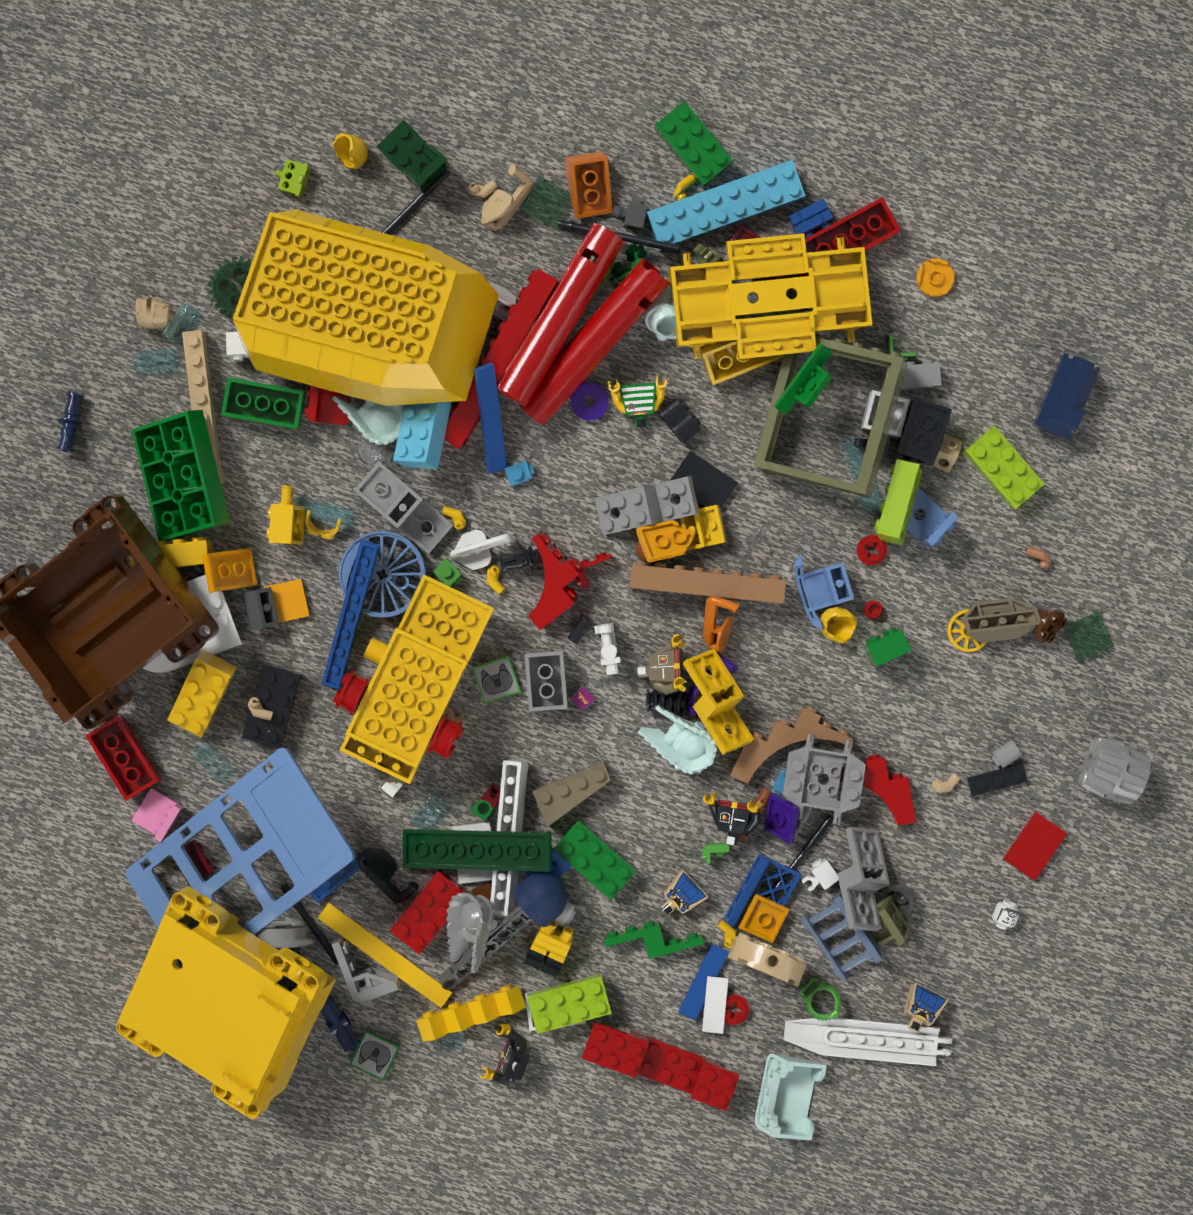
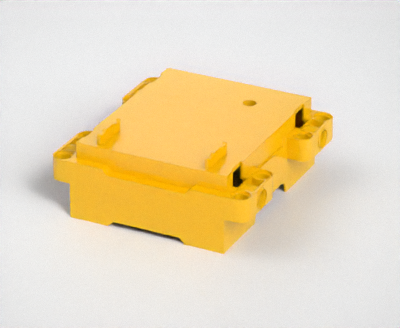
M185 887L171 897L149 952L119 1017L116 1029L122 1037L150 1055L159 1057L167 1053L213 1083L211 1090L214 1096L246 1117L255 1119L266 1111L271 1100L286 1088L298 1062L297 1059L336 979L289 948L278 950L239 926L238 921L240 919L229 913L225 908L193 888ZM190 917L200 922L199 925L192 930L188 928V926L191 923ZM177 959L182 962V968L176 966ZM286 976L297 983L298 986L290 992L277 984V982Z

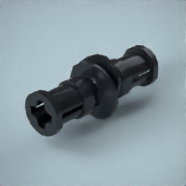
M530 545L528 551L525 547L521 548L522 554L518 553L506 558L499 557L503 574L509 570L521 569L525 566H529L531 570H534V564L543 563L538 548L533 550Z

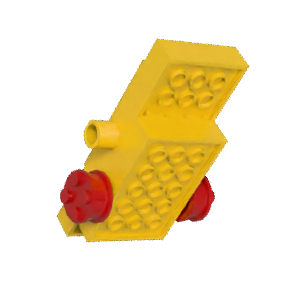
M423 575L399 627L395 629L389 644L372 638L364 653L363 658L378 664L372 679L370 677L366 679L357 675L356 670L353 669L351 673H346L341 684L344 686L342 690L337 691L333 702L336 703L335 709L340 707L350 712V716L353 719L346 731V737L339 751L408 784L412 782L426 751L429 754L432 751L442 756L444 761L446 757L450 758L456 748L453 743L455 739H460L465 728L461 727L462 721L457 723L449 719L448 714L444 715L495 608L436 579Z

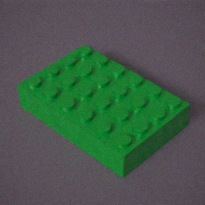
M203 409L185 411L131 429L158 541L175 540L230 523Z

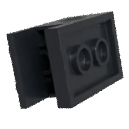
M914 397V400L911 399L901 437L897 440L893 454L906 458L908 462L921 463L927 466L933 465L952 409Z

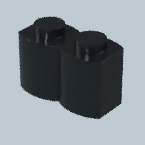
M677 399L658 415L679 441L684 444L701 430L699 426L701 422L695 415L691 416L688 413L689 407L683 400L679 402Z

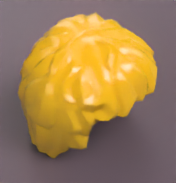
M340 133L332 143L333 148L336 150L337 158L344 163L346 168L358 169L368 159V146L359 136Z
M837 606L827 609L821 615L820 621L823 629L820 630L827 639L844 644L852 638L858 621L851 612Z

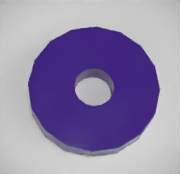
M588 382L581 384L572 394V410L582 420H597L608 409V394L597 383ZM588 396L593 397L596 401L592 407H587L584 403L585 398Z

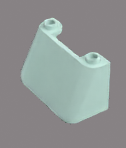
M769 1054L766 1060L755 1115L756 1127L774 1138L812 1140L815 1126L807 1116L814 1081L820 1082L826 1075L827 1065L821 1062L781 1054Z

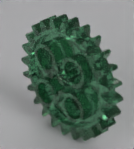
M232 257V263L225 259V266L219 263L220 270L213 269L216 275L209 276L213 283L207 284V286L212 288L207 293L214 296L210 301L217 302L214 308L218 309L221 307V314L227 311L228 318L235 313L237 308L233 305L234 299L241 296V293L236 291L237 288L229 280L228 275H231L235 282L242 286L241 289L243 290L251 267V259L249 258L244 262V258L240 257L239 262H237L236 258ZM239 270L245 272V276L242 279L236 278V273ZM228 282L230 288L228 291L223 292L221 286L223 283Z

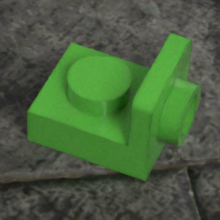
M447 558L433 571L440 580L450 587L453 586L455 588L462 581L460 577L462 573Z
M726 842L705 843V848H702V859H706V864H710V853H713L714 856H724L726 852H729V844H726Z

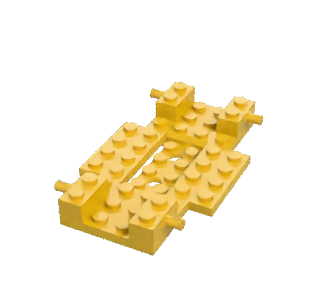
M803 233L727 241L728 261L693 265L691 263V253H687V255L686 253L682 254L684 265L668 269L676 321V346L693 348L694 359H701V347L703 345L736 340L739 360L813 352L816 349L815 332L841 330L847 333V343L855 342V330L872 326L864 247L845 249V237L836 238L838 250L806 253L805 235ZM808 273V276L732 284V281ZM790 288L795 289L797 292V297L793 300L786 296V292ZM751 292L758 295V301L754 304L750 303L747 299L748 294ZM812 308L811 312L748 319H736L735 317L738 315Z

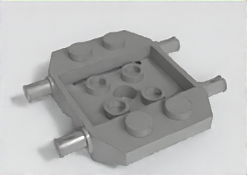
M807 734L806 745L788 753L782 795L800 807L799 819H802L803 809L805 806L833 810L834 818L832 824L836 825L837 823V825H841L843 812L860 806L866 764L852 755L854 741L845 740L844 751L842 753L814 748L815 735ZM808 757H810L809 767H808V773H807V780H806V786H805V792H804V796H803L802 794H803V787H804L805 774H806V768H807V761H808ZM846 763L840 801H837L842 764ZM820 774L828 776V782L824 785L818 782Z

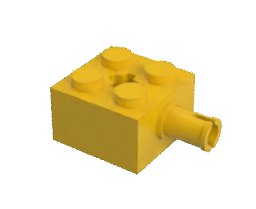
M282 485L281 503L271 504V508L268 510L270 527L267 529V538L269 543L303 545L305 507L292 504L294 486Z

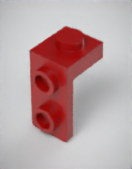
M604 552L596 555V560L589 562L588 559L581 561L583 572L575 578L578 587L582 586L583 589L590 587L584 568L612 558L611 554L607 555Z

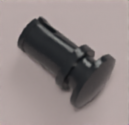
M584 614L579 615L582 619L576 622V627L567 636L575 644H578L586 631L589 632L590 626L594 627L596 625L591 618Z

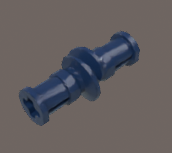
M67 393L68 399L64 410V418H59L57 421L63 426L60 432V443L56 449L74 453L72 448L74 438L76 437V429L82 430L77 423H83V420L78 419L80 415L81 400L84 399V396L76 393Z

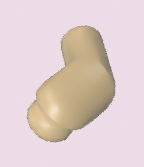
M953 773L947 781L940 782L939 780H934L932 788L937 793L950 792L959 782L960 778Z

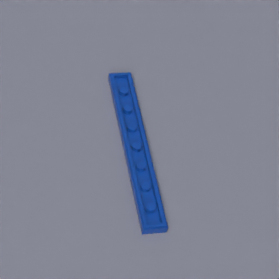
M364 539L360 541L322 685L340 690L342 687L341 683L346 673L379 553V544Z

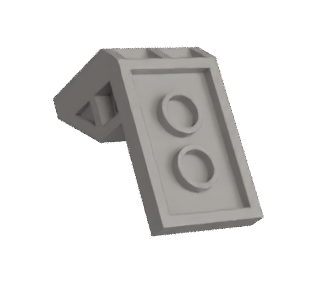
M344 937L334 940L332 947L353 1000L365 1003L399 990L401 980L392 973L371 966L356 972L358 966L355 958L350 956L349 951H351L348 940H344Z

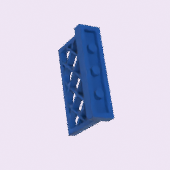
M759 852L729 907L724 920L727 924L738 927V922L741 916L744 915L746 907L748 908V903L753 898L755 890L761 896L771 893L774 902L785 906L802 874ZM771 863L777 867L778 873L768 876L766 870ZM787 873L795 875L792 882L784 884L782 875ZM779 876L782 885L772 888L769 879ZM767 880L769 889L759 892L757 886L760 882ZM783 889L784 897L775 901L773 892Z

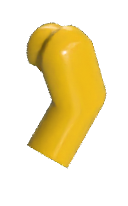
M444 506L442 515L451 517L457 530L463 529L466 525V520L462 511Z
M492 566L487 570L486 582L499 595L505 587L498 582L500 569L497 566Z
M722 919L717 927L724 932V945L730 949L735 936H737V932Z

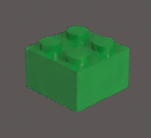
M891 627L883 631L884 635L880 637L874 635L866 639L863 647L872 666L878 667L912 651L902 629Z

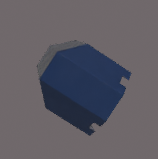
M1063 354L1032 426L1068 441L1073 437L1070 435L1071 431L1076 432L1084 414V410L1081 408H1084L1100 368L1098 366L1094 368V363L1080 357L1073 356L1072 359H1069V354Z

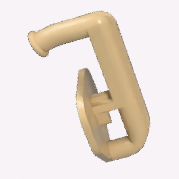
M515 164L509 167L508 173L509 175L516 176L522 183L511 196L497 189L489 195L483 204L481 223L492 231L507 225L534 187L533 180L520 168L516 167Z

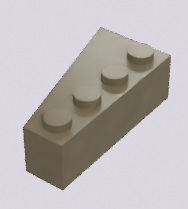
M604 761L533 789V795L546 826H550L611 781Z

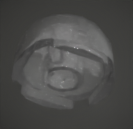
M362 437L358 445V457L364 463L365 468L371 470L378 461L385 467H388L393 462L395 448L392 445H377Z

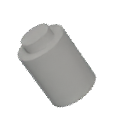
M1010 740L993 751L991 759L996 767L1001 766V768H1004L1020 758L1022 754L1016 744Z

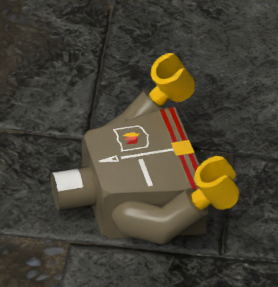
M675 634L670 643L653 653V655H650L649 666L638 667V678H649L651 688L665 695L677 691L684 692L686 687L682 684L687 681L681 677L680 652L677 647H685V642L680 641L684 637Z

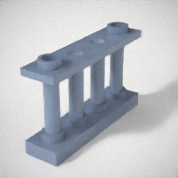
M840 891L835 895L833 905L812 917L806 911L801 919L804 928L811 932L831 962L835 975L845 982L849 976L847 971L868 959H873L875 963L883 960L884 953L869 931L853 929L855 931L854 937L833 949L831 948L826 939L849 927ZM836 911H841L845 916L844 920L821 933L816 923ZM857 943H863L866 948L865 952L842 965L837 955Z

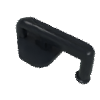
M366 848L358 855L357 862L361 871L393 902L401 903L419 889L418 883L411 881L408 887L401 892L390 882L397 870V863L387 851Z

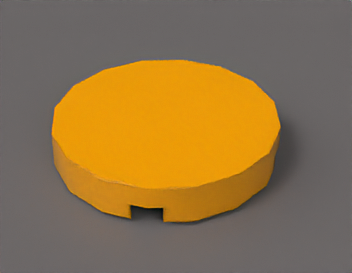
M932 258L919 267L916 274V282L919 289L925 295L940 297L952 288L955 282V273L947 261L940 258Z

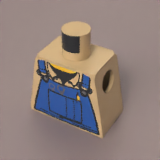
M682 868L664 891V895L669 900L661 908L667 915H670L676 908L684 914L707 899L708 895Z
M918 983L912 984L909 988L903 1012L905 1016L911 1019L908 1029L918 1033L921 1025L931 1026L948 1002V999Z

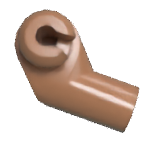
M1028 547L1026 555L1039 559L1041 561L1039 566L1043 569H1048L1052 563L1051 558L1043 550Z

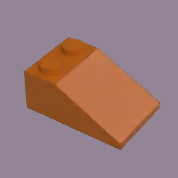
M601 151L564 157L566 177L575 219L613 213L607 155Z

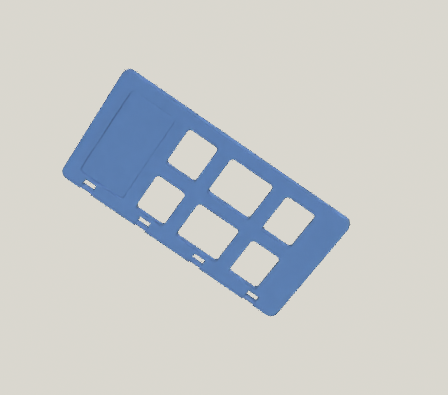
M283 747L276 750L265 761L227 789L226 792L213 800L183 826L145 854L144 857L131 865L126 870V878L158 928L171 898L154 872V868L170 855L176 861L190 886L218 905L219 903L214 897L215 892L241 873L263 907L261 913L242 926V928L255 935L351 863L355 858V852L290 750ZM271 762L274 768L267 772L265 766ZM229 795L232 801L226 805L223 799ZM240 800L263 834L262 839L246 851L242 848L223 817V814ZM210 824L232 857V862L209 880L204 881L185 851L184 844ZM189 828L191 833L185 837L183 831ZM270 850L274 851L294 883V887L278 900L274 899L254 867V862ZM148 859L151 865L145 868L143 863ZM177 959L178 962H179V964H180L181 967H182V966H183V965H182V962H181L179 959Z

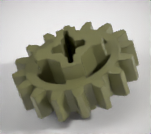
M699 243L693 249V252L698 257L696 261L699 264L724 261L722 256L711 246L707 248Z

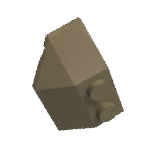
M1007 598L975 602L963 617V622L969 637L981 643L1020 638L1037 629L1041 619L1036 607H1030L1016 599Z

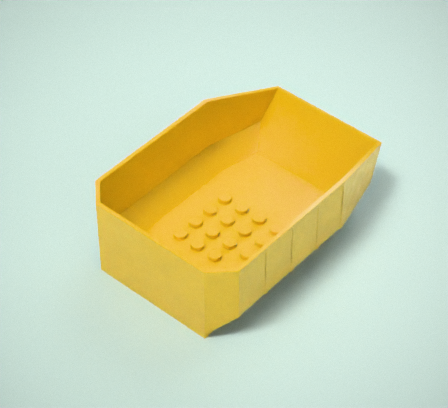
M296 209L278 213L269 212L233 316V321L242 346L256 371L384 406L466 401L474 376V369L477 367L499 294L480 272L428 244L414 242Z

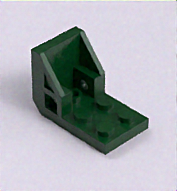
M405 120L376 146L422 193L449 167L447 158L432 145H428Z

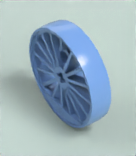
M391 531L370 532L356 539L345 551L339 567L340 586L344 596H346L348 580L351 577L350 573L355 563L360 541L362 539L370 541L369 539L380 537L381 565L377 559V566L375 565L373 577L371 578V581H375L369 586L368 591L376 583L377 586L368 608L363 607L362 613L375 618L395 617L405 613L412 600L401 590H405L408 587L417 589V586L410 584L408 575H420L421 579L423 575H427L425 560L417 546L405 536ZM384 536L393 537L395 540L384 565ZM397 541L404 542L407 547L388 566ZM409 549H412L416 555L415 559L391 569ZM419 561L420 572L392 573L395 570ZM385 569L388 577L381 580L378 572ZM399 576H403L406 579V584L403 587H399L396 584V579ZM388 582L408 601L404 607H398ZM380 584L381 613L371 611ZM384 584L396 608L393 612H385Z

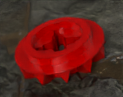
M876 535L863 537L858 542L856 549L858 558L864 564L871 566L881 563L887 555L885 541H881ZM876 543L875 551H877L879 555L872 553L869 557H867L869 551L867 550V548H865V546L872 547V545Z
M730 994L726 998V1007H733L736 1002V1006L740 1010L738 1012L735 1011L731 1017V1010L725 1009L724 1022L730 1025L741 1024L749 1015V1005L746 999L738 994Z

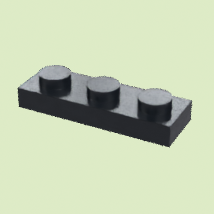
M1023 763L966 777L971 796L1028 782Z

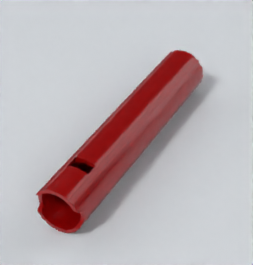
M593 223L497 383V391L522 406L529 404L625 242L622 241L621 237L606 227ZM592 256L597 258L595 263L590 261Z
M642 258L557 355L527 406L519 404L521 409L537 423L545 425L670 284V281L663 278L656 267Z

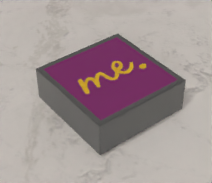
M584 685L569 697L581 712L596 700Z

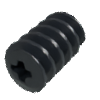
M647 688L646 710L649 712L651 707H653L654 713H657L655 708L659 705L665 710L668 709L671 713L676 710L677 716H680L684 710L686 693L680 697L679 692H676L673 696L672 693L665 695L660 692L657 694L655 689L650 693L649 688Z

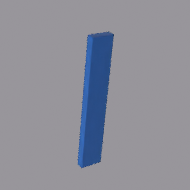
M488 363L475 368L474 373L487 471L492 474L507 468L495 367L494 364Z

